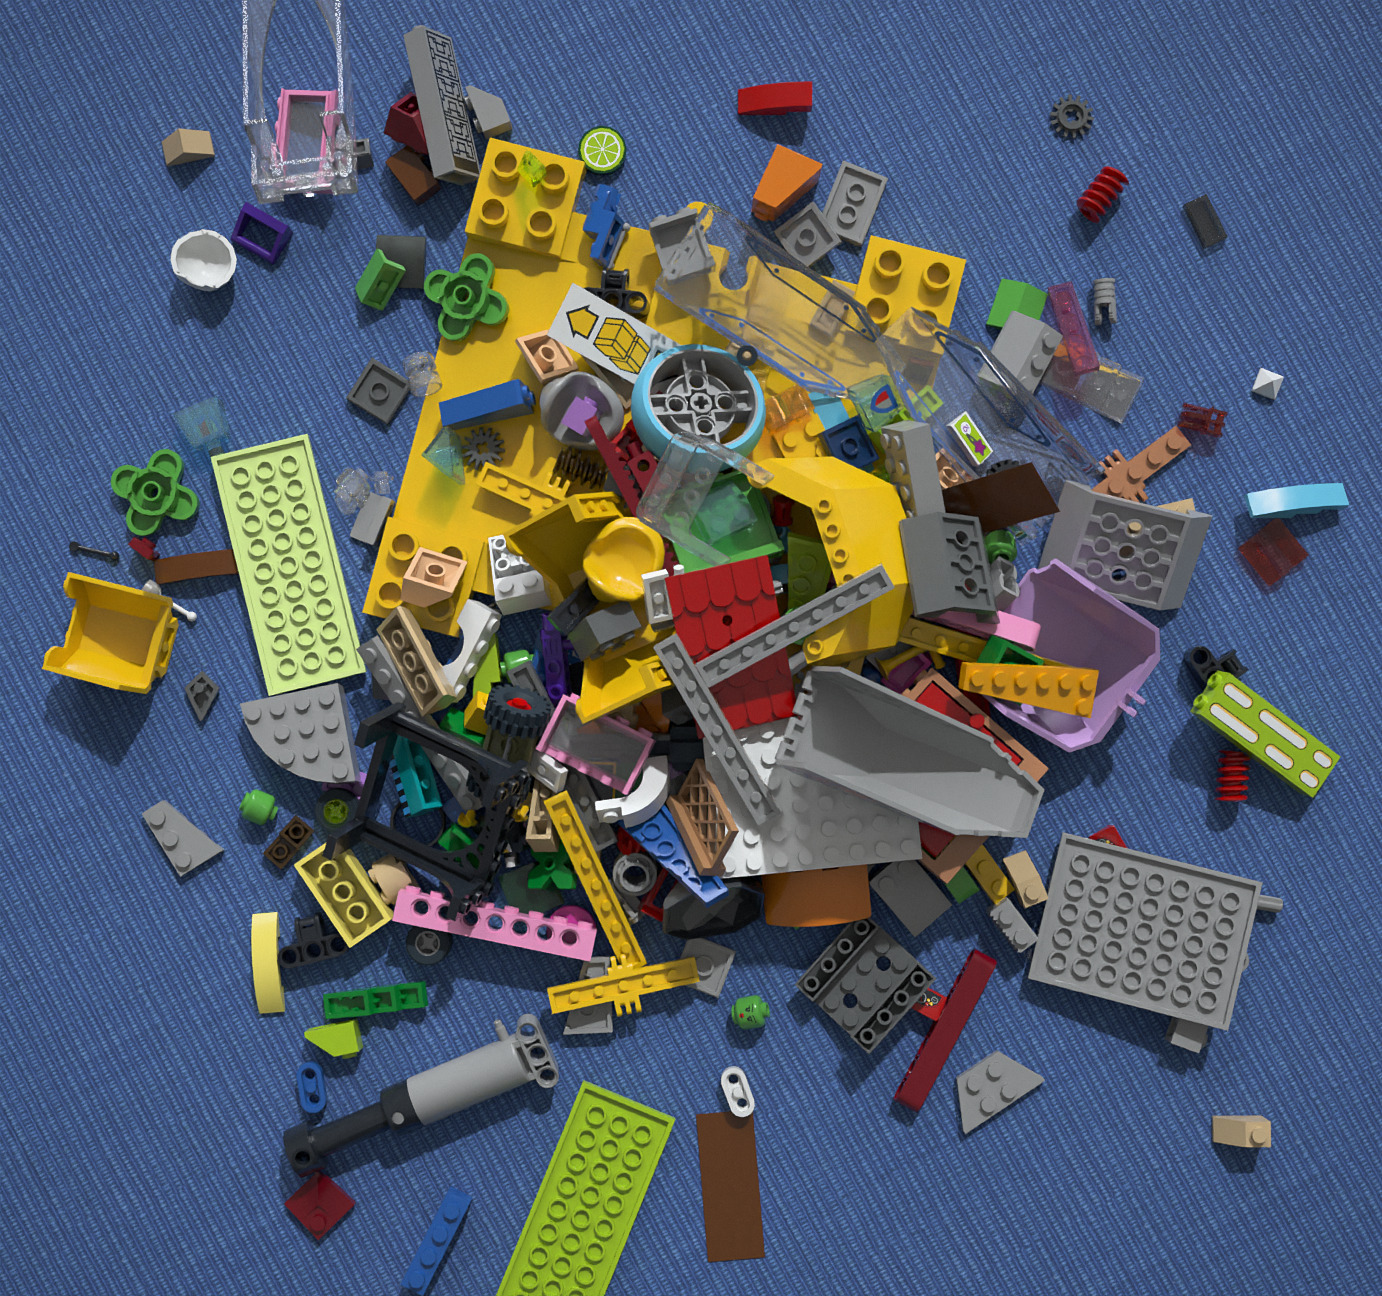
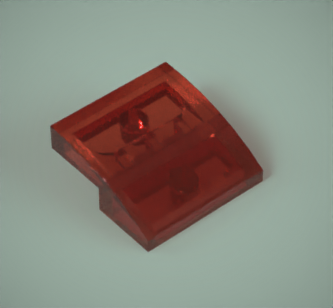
M1279 518L1271 520L1238 547L1239 551L1269 587L1290 572L1291 568L1309 556Z

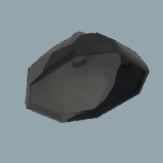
M752 876L722 878L721 881L727 887L729 896L706 908L678 881L663 904V933L685 940L736 933L762 917L765 897L764 889Z

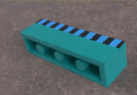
M398 735L390 767L405 818L426 815L442 807L429 758L419 744Z

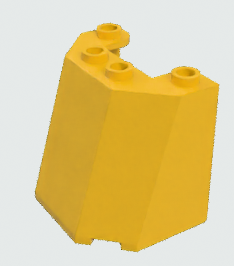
M68 572L63 589L68 598L76 599L72 610V618L65 635L64 647H51L44 655L42 669L118 690L147 694L151 690V683L156 677L162 678L167 672L179 624L177 618L172 616V598Z

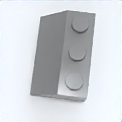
M1011 311L990 351L1005 368L1001 370L990 353L987 358L1018 399L1029 401L1063 335L1044 322L1019 312ZM985 361L978 376L1015 400ZM1013 376L1025 387V389L1013 378Z

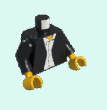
M523 805L521 809L515 810L513 816L515 823L511 831L508 832L506 838L508 845L502 853L505 857L506 867L521 865L519 852L531 848L526 841L530 813L528 806ZM468 810L466 815L461 812L458 817L459 825L465 828L470 827L479 836L484 826L486 814L475 818L476 813L474 810Z

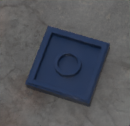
M859 415L817 434L828 457H835L858 469L880 459Z

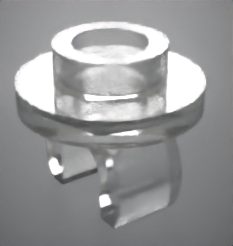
M375 471L374 476L369 477V481H375V494H390L388 481L394 480V476L389 475L388 471Z

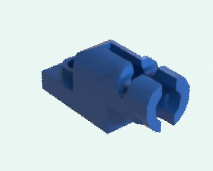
M597 184L593 196L598 198V201L590 203V208L583 224V231L590 238L596 240L591 246L590 257L599 266L608 267L625 222L617 214L621 194L613 187Z

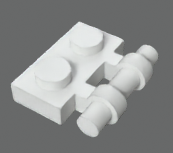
M683 565L674 566L673 576L684 573ZM666 569L641 575L646 615L649 624L673 619L664 580L666 577H669Z

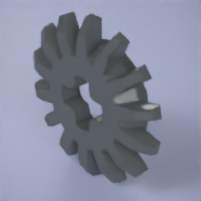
M1072 94L1068 95V101L1066 102L1063 97L1059 98L1061 105L1059 106L1056 103L1053 105L1057 112H1050V116L1057 118L1051 121V125L1059 124L1060 126L1055 131L1058 133L1064 129L1063 137H1067L1069 131H1071L1073 138H1076V131L1083 136L1085 132L1082 128H1091L1087 121L1094 120V117L1088 116V113L1092 112L1093 108L1086 109L1085 106L1089 102L1085 100L1083 103H1080L1081 96L1077 95L1075 101L1072 100ZM1075 111L1077 113L1075 117L1078 121L1068 122V116L1065 113Z
M480 427L478 435L472 430L473 438L470 439L467 436L464 438L469 442V445H462V449H468V452L462 456L463 458L470 456L467 464L470 466L475 462V470H478L480 465L484 467L485 462L496 466L494 460L502 461L503 459L498 454L499 452L505 453V449L499 448V445L505 442L504 440L497 441L496 438L500 433L497 432L491 435L492 428L490 427L486 433H484L483 427ZM485 442H487V448L489 449V452H483L481 455H479V449L477 448L478 444L483 445Z

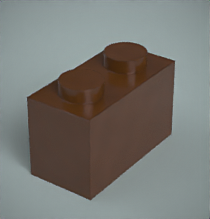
M406 145L387 159L385 163L419 207L441 190L438 184L440 179L434 178L432 167L428 170L423 164L426 161L423 155L413 151L410 146Z

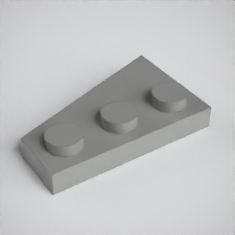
M162 800L142 813L180 877L225 850L219 844L212 841L206 833L188 821V818L166 800Z
M610 956L591 957V961L584 960L578 981L608 975L607 968L610 967ZM612 1001L570 1010L563 1035L613 1032Z

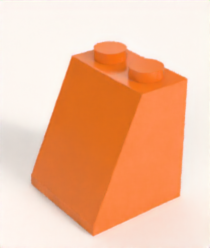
M777 144L753 196L751 212L755 213V217L760 220L768 221L769 219L775 221L818 183L823 164Z

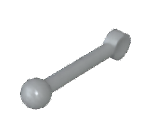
M628 223L623 225L608 266L609 270L614 269V259L625 234L630 231L631 227Z

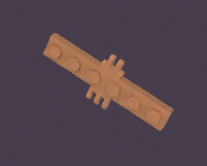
M1175 426L1128 462L1116 449L1112 452V455L1117 460L1116 462L1109 455L1104 458L1109 466L1108 468L1102 461L1098 462L1100 465L1098 469L1105 476V479L1091 490L1139 502L1135 497L1137 495L1144 502L1148 497L1143 491L1146 488L1143 481L1191 444L1178 427Z

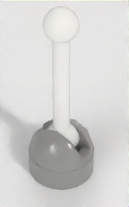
M149 580L142 588L143 591L161 595L162 592L160 586L152 580ZM173 602L172 608L187 616L189 621L196 620V613L188 612Z

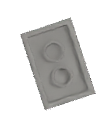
M843 161L822 214L841 240L861 247L888 178Z

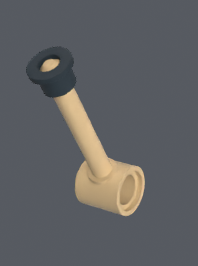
M732 338V341L729 342L724 351L737 357L741 365H753L758 357L756 349L750 345H743L735 338Z

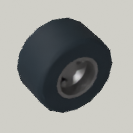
M415 925L408 932L406 938V950L410 958L416 963L425 966L441 962L450 953L453 945L452 933Z

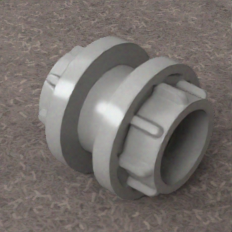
M647 851L637 854L631 852L630 856L624 855L622 852L618 854L614 862L613 880L620 891L627 895L638 896L647 893L654 886L657 878L655 858ZM630 866H639L645 872L640 876H632L625 870Z

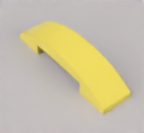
M278 912L252 914V966L256 1000L260 1014L285 1011L284 986H281L280 964L278 962V937H280Z

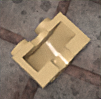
M387 854L373 862L372 869L368 873L375 884L379 883L383 890L380 892V895L385 904L389 905L392 903L395 906L400 889H405L406 886L420 887L414 876L410 873L406 865L407 863L391 854Z

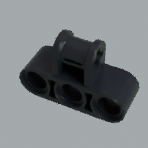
M604 267L601 288H583L607 303L611 299H618L619 304L616 308L635 319H643L649 314L650 304L646 296L642 292L629 290V269L625 268L624 271L609 270L608 267ZM639 300L644 302L641 309H632L634 302Z
M1204 646L1189 648L1184 654L1185 665L1203 691L1207 687V675L1209 672L1214 674L1217 671L1227 672L1238 678L1249 670L1247 666L1242 665L1236 656L1237 651L1235 649L1224 653L1217 659ZM1196 651L1202 655L1200 664L1195 663L1193 659Z
M315 912L313 916L302 919L300 917L294 918L298 942L283 947L278 953V962L284 968H294L341 956L351 948L345 942L343 950L337 949L334 945L335 938L343 939L339 932L327 934L321 912ZM315 943L320 946L321 953L319 956L311 953V944ZM287 950H293L296 953L297 958L295 962L287 959Z

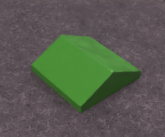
M1002 278L986 325L1002 330L1011 311H1016L1039 320L1048 294L1028 283Z

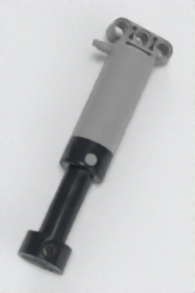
M532 1014L522 1015L517 1020L516 1033L508 1035L501 1020L497 1019L493 1024L499 1040L383 1088L380 1092L379 1102L334 1121L316 1127L312 1121L308 1120L286 1129L283 1133L284 1147L295 1173L301 1178L325 1169L328 1166L327 1156L388 1130H392L399 1137L535 1079L543 1088L553 1087L558 1082L559 1067L538 1019ZM525 1025H531L534 1030L524 1032L521 1028ZM535 1047H540L544 1052L534 1054L531 1050ZM550 1069L554 1073L551 1076H544L541 1072Z

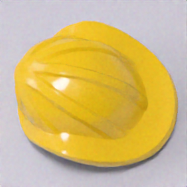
M623 517L605 525L589 542L583 555V570L588 578L592 593L598 600L607 603L633 602L643 598L641 575L662 570L665 556L664 543L660 534L652 525L638 518Z

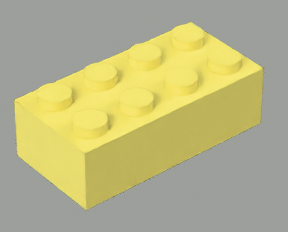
M325 843L298 861L294 866L349 948H351L392 920L394 912L389 905L385 904L379 890L352 850L348 849L333 860H329L323 857Z

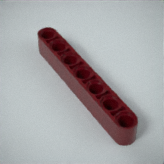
M975 948L970 952L947 995L938 1021H933L895 1093L894 1101L916 1113L919 1111L990 979L997 960Z

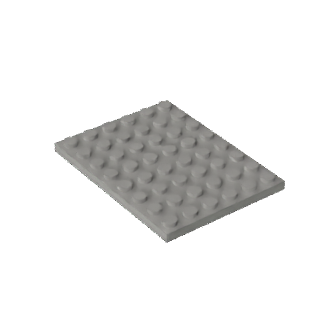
M1062 832L1047 893L1049 899L1045 901L1037 935L1038 940L1035 943L1027 978L1228 1031L1263 882Z

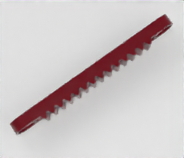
M596 415L585 420L584 422L634 518L646 521L658 531L660 526L652 524L655 517L648 516V512L651 510L650 507H643L646 501L645 498L638 497L641 490L633 488L636 480H629L632 474L631 471L624 470L627 463L619 461L622 454L621 452H615V449L618 447L617 444L610 443ZM664 543L665 556L662 570L666 569L670 577L674 575V566L679 563L678 561L671 560L674 553L667 552L666 549L669 547V544Z

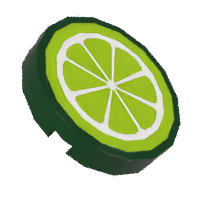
M598 126L591 128L584 133L579 141L578 153L580 161H584L586 170L594 175L614 174L622 167L626 160L627 148L625 140L618 131L611 127Z

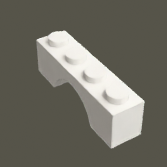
M470 599L467 600L457 619L464 635L463 649L454 662L442 666L443 672L449 683L453 686L457 696L453 701L455 703H458L465 695L466 686L470 678L475 675L478 668L477 664L481 656L488 650V642L498 630L502 617L500 613L481 602Z

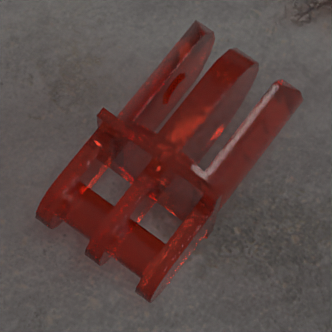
M1183 402L1182 409L1186 411H1182L1179 418L1184 421H1178L1177 426L1199 431L1200 435L1205 434L1219 438L1223 436L1221 429L1225 427L1226 423L1223 421L1224 417L1228 415L1227 412L1214 409V407L1208 409ZM1212 414L1217 415L1216 420L1211 419ZM1210 425L1215 426L1214 431L1209 430Z

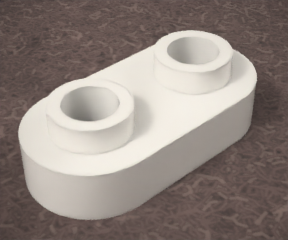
M728 1067L721 1075V1084L730 1109L736 1116H748L754 1110L755 1103L745 1073L739 1067ZM736 1075L738 1080L735 1083H731L729 1077ZM743 1098L747 1103L745 1106H739L737 1101Z

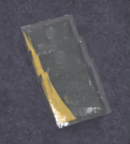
M1062 338L1039 383L1086 408L1123 424L1145 380L1142 376L1122 369L1120 364L1100 357L1098 352Z

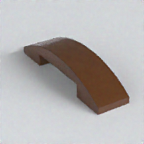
M233 549L199 552L154 560L155 579L158 585L223 575H239Z

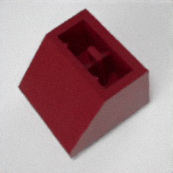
M410 92L390 107L384 134L390 136L395 142L404 143L412 147L418 153L428 155L429 152L416 94Z

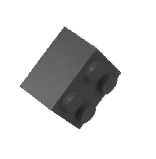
M622 601L585 617L567 636L581 662L588 658L594 661L604 656L605 651L609 649L615 652L626 645L625 642L635 637L634 633L641 627V624L629 602Z

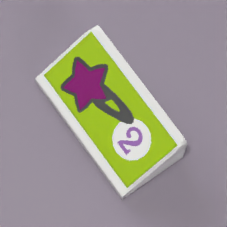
M966 411L946 425L973 466H979L993 452Z

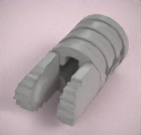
M1102 278L1093 281L1095 325H1102V307L1108 306L1110 323H1117L1114 278Z

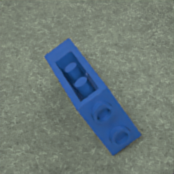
M516 379L439 402L442 427L448 431L534 414L533 406L536 405V398L534 392L530 391L527 385L520 379Z

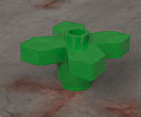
M560 840L558 852H534L531 848L530 854L540 864L529 873L528 888L546 890L550 883L554 881L558 889H576L577 874L574 872L573 863L562 840Z

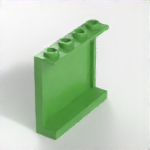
M747 465L739 466L729 474H714L709 477V480L701 483L698 480L686 484L685 488L679 490L675 488L665 490L658 496V505L679 565L684 566V573L767 555L768 560L783 556L784 547L782 541L778 540L761 490L753 487L748 481L744 469Z

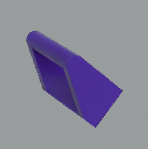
M245 202L230 240L267 262L275 264L292 236L293 231L288 225ZM250 220L278 234L271 252L242 236Z

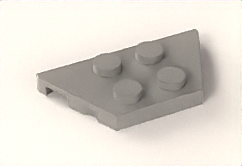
M994 1051L956 1077L962 1130L965 1134L1044 1082V1078L1000 1051Z

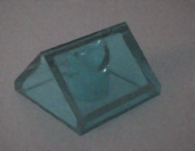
M443 427L421 456L458 484L464 485L465 475L461 436L449 427Z

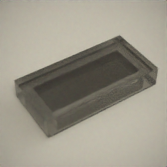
M1207 194L1182 206L1203 249H1207L1228 238Z

